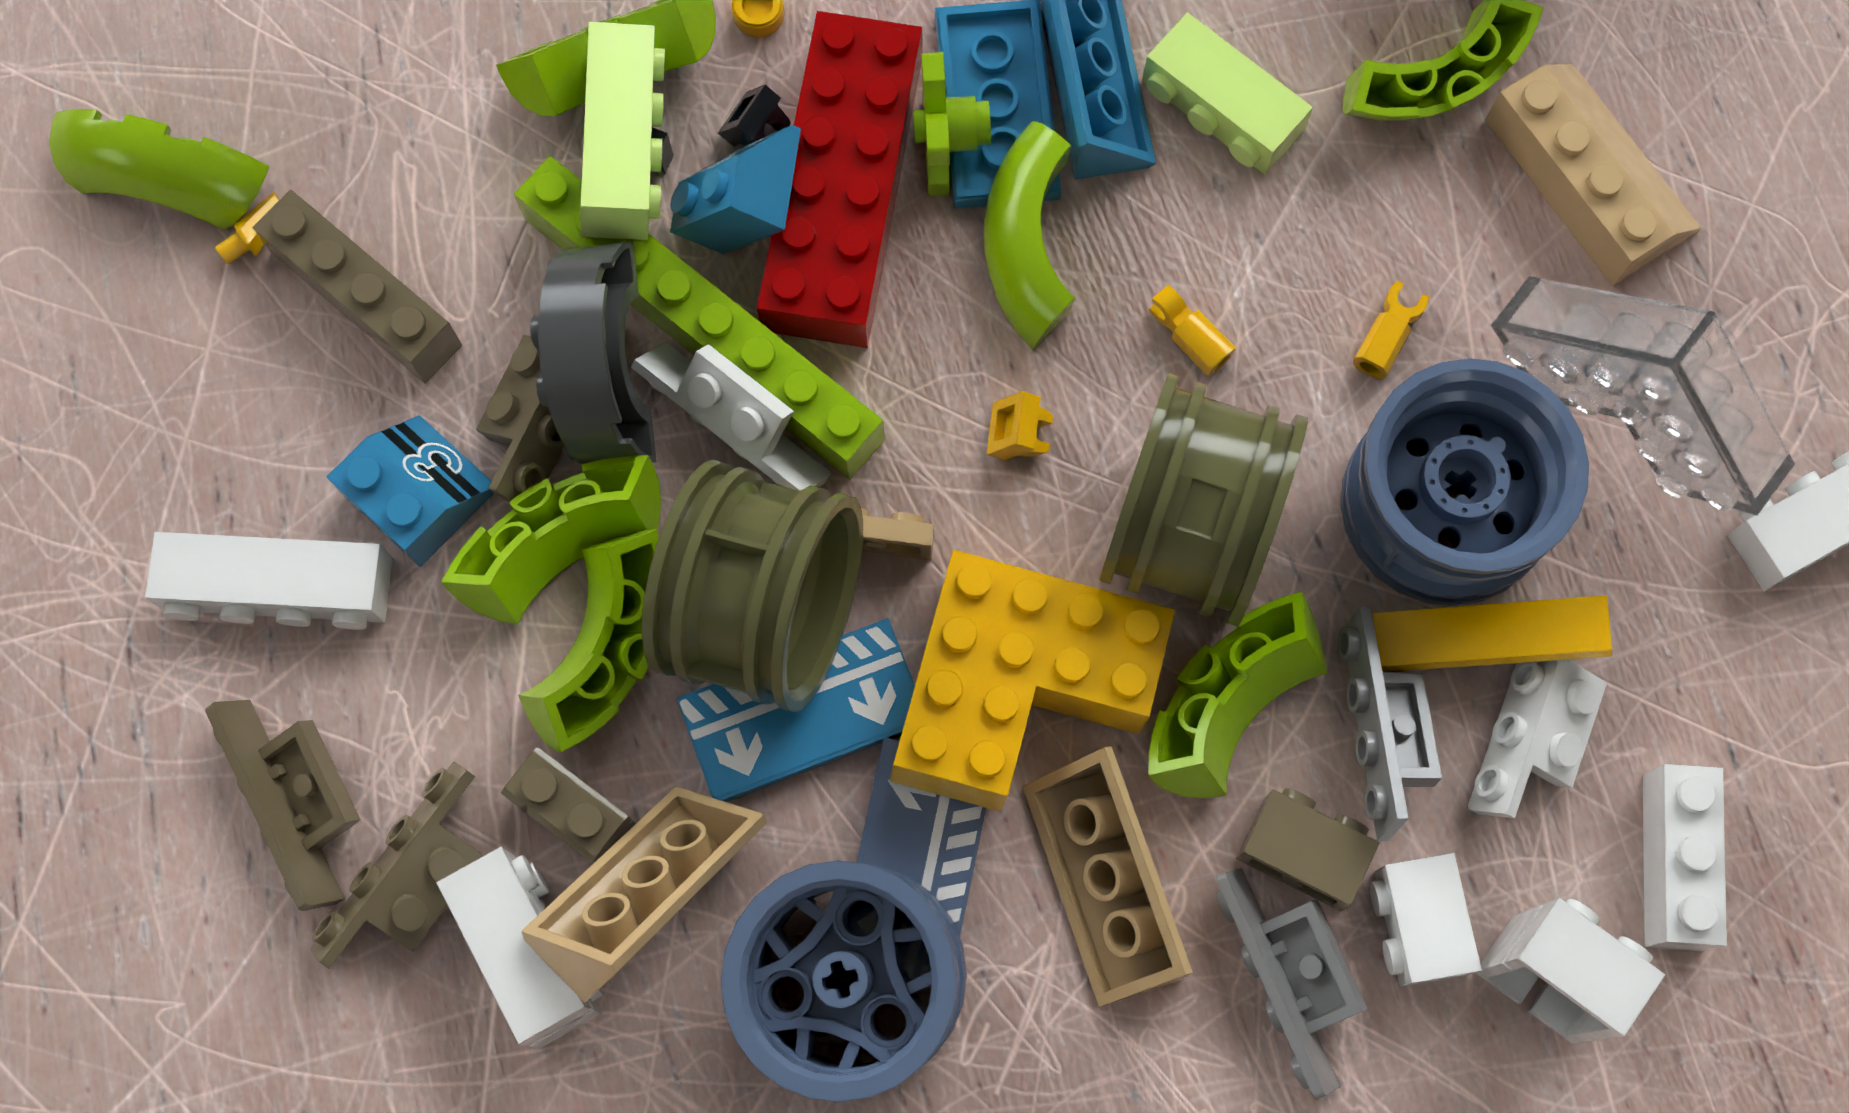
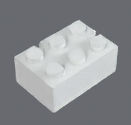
M499 847L436 882L518 1044L541 1049L602 1014L595 1001L603 996L601 988L584 1003L524 941L521 931L546 908L542 896L550 892L534 862L529 864L524 855L516 857L503 847Z
M1558 898L1512 916L1481 961L1482 971L1476 972V974L1517 1004L1522 1003L1539 977L1547 982L1528 1012L1571 1044L1625 1036L1666 975L1650 964L1653 956L1644 947L1624 936H1620L1617 940L1598 926L1600 918L1594 911L1581 902L1570 898L1566 902Z

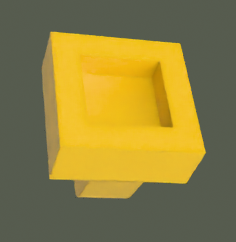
M1021 391L993 402L986 455L1007 460L1015 456L1036 457L1049 452L1050 444L1036 438L1037 427L1041 428L1053 423L1052 413L1040 407V396Z

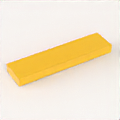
M1607 595L1372 613L1382 672L1613 656Z

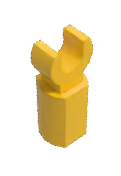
M1400 281L1395 282L1391 286L1384 299L1383 308L1385 312L1377 315L1353 359V365L1356 369L1377 380L1384 379L1389 374L1411 333L1409 324H1413L1421 318L1429 301V296L1422 294L1414 307L1408 308L1401 305L1398 301V295L1404 283Z
M1170 285L1164 287L1152 298L1154 304L1149 308L1150 313L1158 322L1173 332L1171 339L1208 377L1218 371L1233 356L1236 347L1199 310L1192 312L1180 294Z

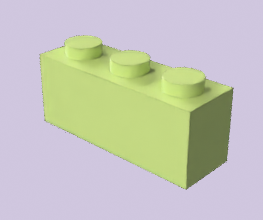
M1188 12L1146 57L1142 81L1146 83L1149 92L1159 101L1166 104L1172 103L1185 113L1189 122L1199 132L1205 135L1212 134L1228 146L1232 156L1244 166H1254L1266 175L1305 131L1313 107Z

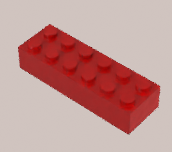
M817 11L794 121V126L801 128L785 230L771 235L757 303L759 321L775 334L868 348L922 64L923 32L921 26Z

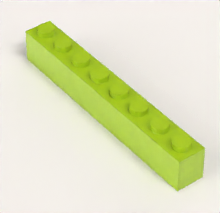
M551 155L515 191L514 197L524 219L562 250L633 241L639 297L632 300L630 305L692 355H695L697 350L709 344L791 408L794 412L785 429L849 481L885 441L882 418L649 233L648 240L581 237L580 206L582 180Z

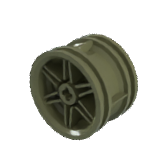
M709 460L701 464L689 476L668 513L649 570L642 614L643 652L648 666L655 673L665 676L677 675L682 681L692 684L709 682L747 693L753 701L758 703L773 704L775 702L780 709L798 712L806 707L820 689L831 668L849 619L856 592L863 548V516L857 498L841 493H836L832 496L829 490L811 485L798 491L764 482L757 471L742 467L734 469L731 464L716 460Z

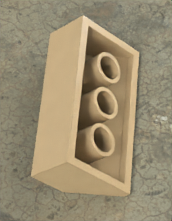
M1573 63L1543 65L1500 91L1485 119L1486 123L1612 286L1699 232L1701 226Z

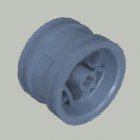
M839 860L809 864L777 878L753 898L736 921L725 948L721 975L724 1012L735 1040L757 1069L779 1086L811 1099L834 1102L865 1099L900 1085L936 1055L953 1032L963 1007L967 969L963 943L951 916L935 895L912 877L879 865ZM834 891L827 908L814 899L827 892ZM862 900L871 903L878 914V924L875 930L866 936L855 933L848 922V913L851 907L856 902ZM800 909L818 923L807 938L794 947L782 928L792 914ZM900 910L907 915L916 928L898 930ZM923 940L929 954L931 971L910 981L902 961L900 942ZM773 950L780 960L770 964L771 952ZM856 969L858 974L857 982L851 985L839 984L837 974L845 970ZM786 976L795 978L804 989L803 1002L794 1011L784 1009L776 999L775 990L777 984ZM932 985L930 1002L927 1008L915 992ZM883 1004L896 1005L904 1013L906 1026L900 1037H886L877 1029L875 1016L879 1007ZM797 1029V1040L791 1036L788 1030ZM817 1031L831 1033L849 1041L840 1063L832 1062L814 1054ZM864 1049L878 1059L875 1062L858 1064Z

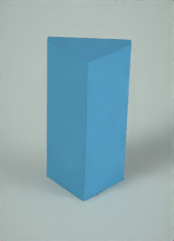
M1040 0L1041 15L1066 139L1071 144L1070 158L1075 180L1146 169L1155 165L1156 159L1122 0Z

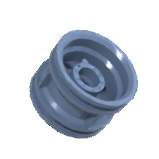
M1472 358L1440 362L1416 372L1392 391L1369 425L1368 431L1353 451L1342 479L1340 506L1345 531L1357 556L1375 577L1400 594L1424 603L1448 606L1478 603L1505 592L1525 576L1537 564L1539 559L1551 551L1565 537L1579 517L1588 491L1589 460L1583 434L1570 409L1551 388L1526 371L1498 361ZM1463 426H1472L1479 431L1481 438L1461 435L1460 429ZM1417 440L1421 457H1414L1407 452L1406 444L1409 441ZM1507 462H1513L1520 467L1522 479H1510L1511 475ZM1454 486L1463 493V495L1461 494L1455 499L1446 492V490L1448 491ZM1394 499L1414 503L1416 507L1407 511L1400 510ZM1493 522L1511 525L1512 531L1506 535L1500 534L1494 528ZM1448 529L1447 533L1454 549L1439 544L1438 536L1440 531Z

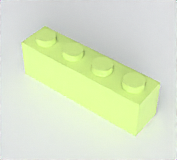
M589 21L580 206L581 237L648 240L649 218L660 219L661 185H650V172H661L662 139L651 138L652 126L663 125L664 93H653V81L664 82L665 49L654 48L655 26Z

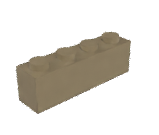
M290 189L252 227L276 258L423 383L426 384L461 348L462 343L445 318L293 190Z

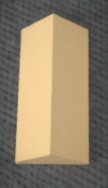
M1112 746L1104 747L1022 786L1098 1006L1102 1007L1184 979L1192 974L1190 963Z
M675 787L521 931L524 941L585 1003L767 824L765 814Z

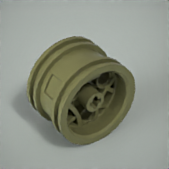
M1168 373L1099 581L1111 584L1113 575L1117 574L1130 579L1127 590L1135 593L1139 592L1141 583L1196 600L1200 602L1198 614L1211 617L1215 607L1228 611L1226 623L1238 627L1248 608L1272 544L1297 467L1306 434L1308 418L1296 414L1291 424L1278 421L1279 408L1268 405L1264 415L1250 412L1204 397L1207 385L1199 382L1195 383L1193 392L1176 388L1179 376Z

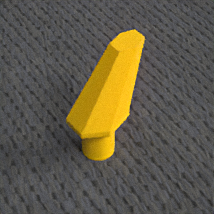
M275 191L233 225L236 233L215 246V249L227 264H230L249 250L254 256L258 255L264 243L252 227L280 200Z

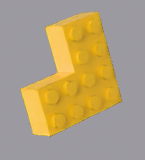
M953 549L894 759L890 782L1001 812L1009 794L1031 705L1139 735L1150 717L1175 609Z

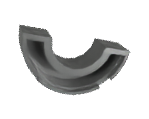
M633 241L566 248L557 253L547 263L539 301L538 315L532 317L530 322L531 339L535 348L539 350L541 373H539L536 383L539 401L543 406H549L552 419L565 445L569 458L576 460L581 465L601 459L648 455L652 463L657 462L651 407L644 405L635 393L629 376L625 354L624 331L626 315L632 300L639 297Z

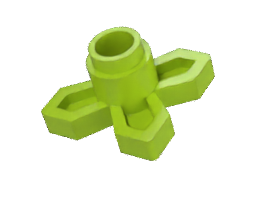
M944 52L922 53L923 110H913L915 143L925 142L928 196L949 195L950 152L977 151L978 145H991L989 101H976L975 96L946 97Z

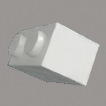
M1455 853L1388 864L1374 872L1376 881L1370 882L1371 902L1376 916H1384L1389 939L1383 940L1382 944L1384 960L1389 974L1397 975L1400 987L1465 976L1482 971Z

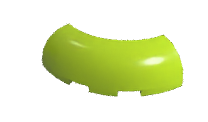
M658 0L652 2L649 6L622 16L619 14L600 22L655 26L654 48L665 49L664 72L699 62L709 52L715 37L716 14L712 0ZM589 26L582 28L580 32L554 42H547L496 64L498 72L510 94L524 108L540 116H558L585 103Z
M1484 0L1471 12L1468 24L1454 48L1431 61L1427 59L1408 64L1381 63L1365 59L1347 78L1342 105L1344 115L1375 121H1407L1440 114L1468 103L1488 90L1518 61L1538 26L1544 7L1524 0Z
M72 109L56 112L49 137V146L54 165L65 182L80 193H110L150 201L184 212L223 230L234 225L247 212L258 195L270 167L249 155L204 136L201 142L189 138L169 136L171 129L165 123L129 114L125 115L123 122L117 120L104 121L100 120L102 114L94 109Z
M1032 121L1014 141L997 170L988 195L983 237L985 261L987 262L996 299L1010 324L1032 350L1071 313L1075 297L1058 278L1049 261L1041 229V207L1044 198L1057 175L1067 165L1071 144L1054 130L1035 121Z
M636 455L582 464L583 473L571 476L553 485L547 478L528 488L509 501L513 509L497 521L488 531L482 526L476 530L450 564L441 583L459 602L475 612L497 621L518 625L524 612L537 594L560 572L584 558L581 549L622 535L658 529L661 494L659 479L648 455Z
M657 529L622 535L581 549L587 571L588 595L584 620L571 650L559 666L543 681L518 695L525 713L537 734L547 746L557 752H563L582 742L614 717L620 710L617 708L619 704L625 699L635 682L643 679L649 667L643 652L642 614L648 574L659 539Z
M1302 591L1273 600L1245 614L1239 626L1223 637L1212 648L1205 644L1176 678L1180 686L1171 699L1166 712L1160 710L1158 713L1149 750L1148 776L1163 790L1183 797L1193 798L1227 796V778L1231 759L1240 738L1252 720L1263 708L1285 691L1314 677L1328 674L1320 634L1311 608Z

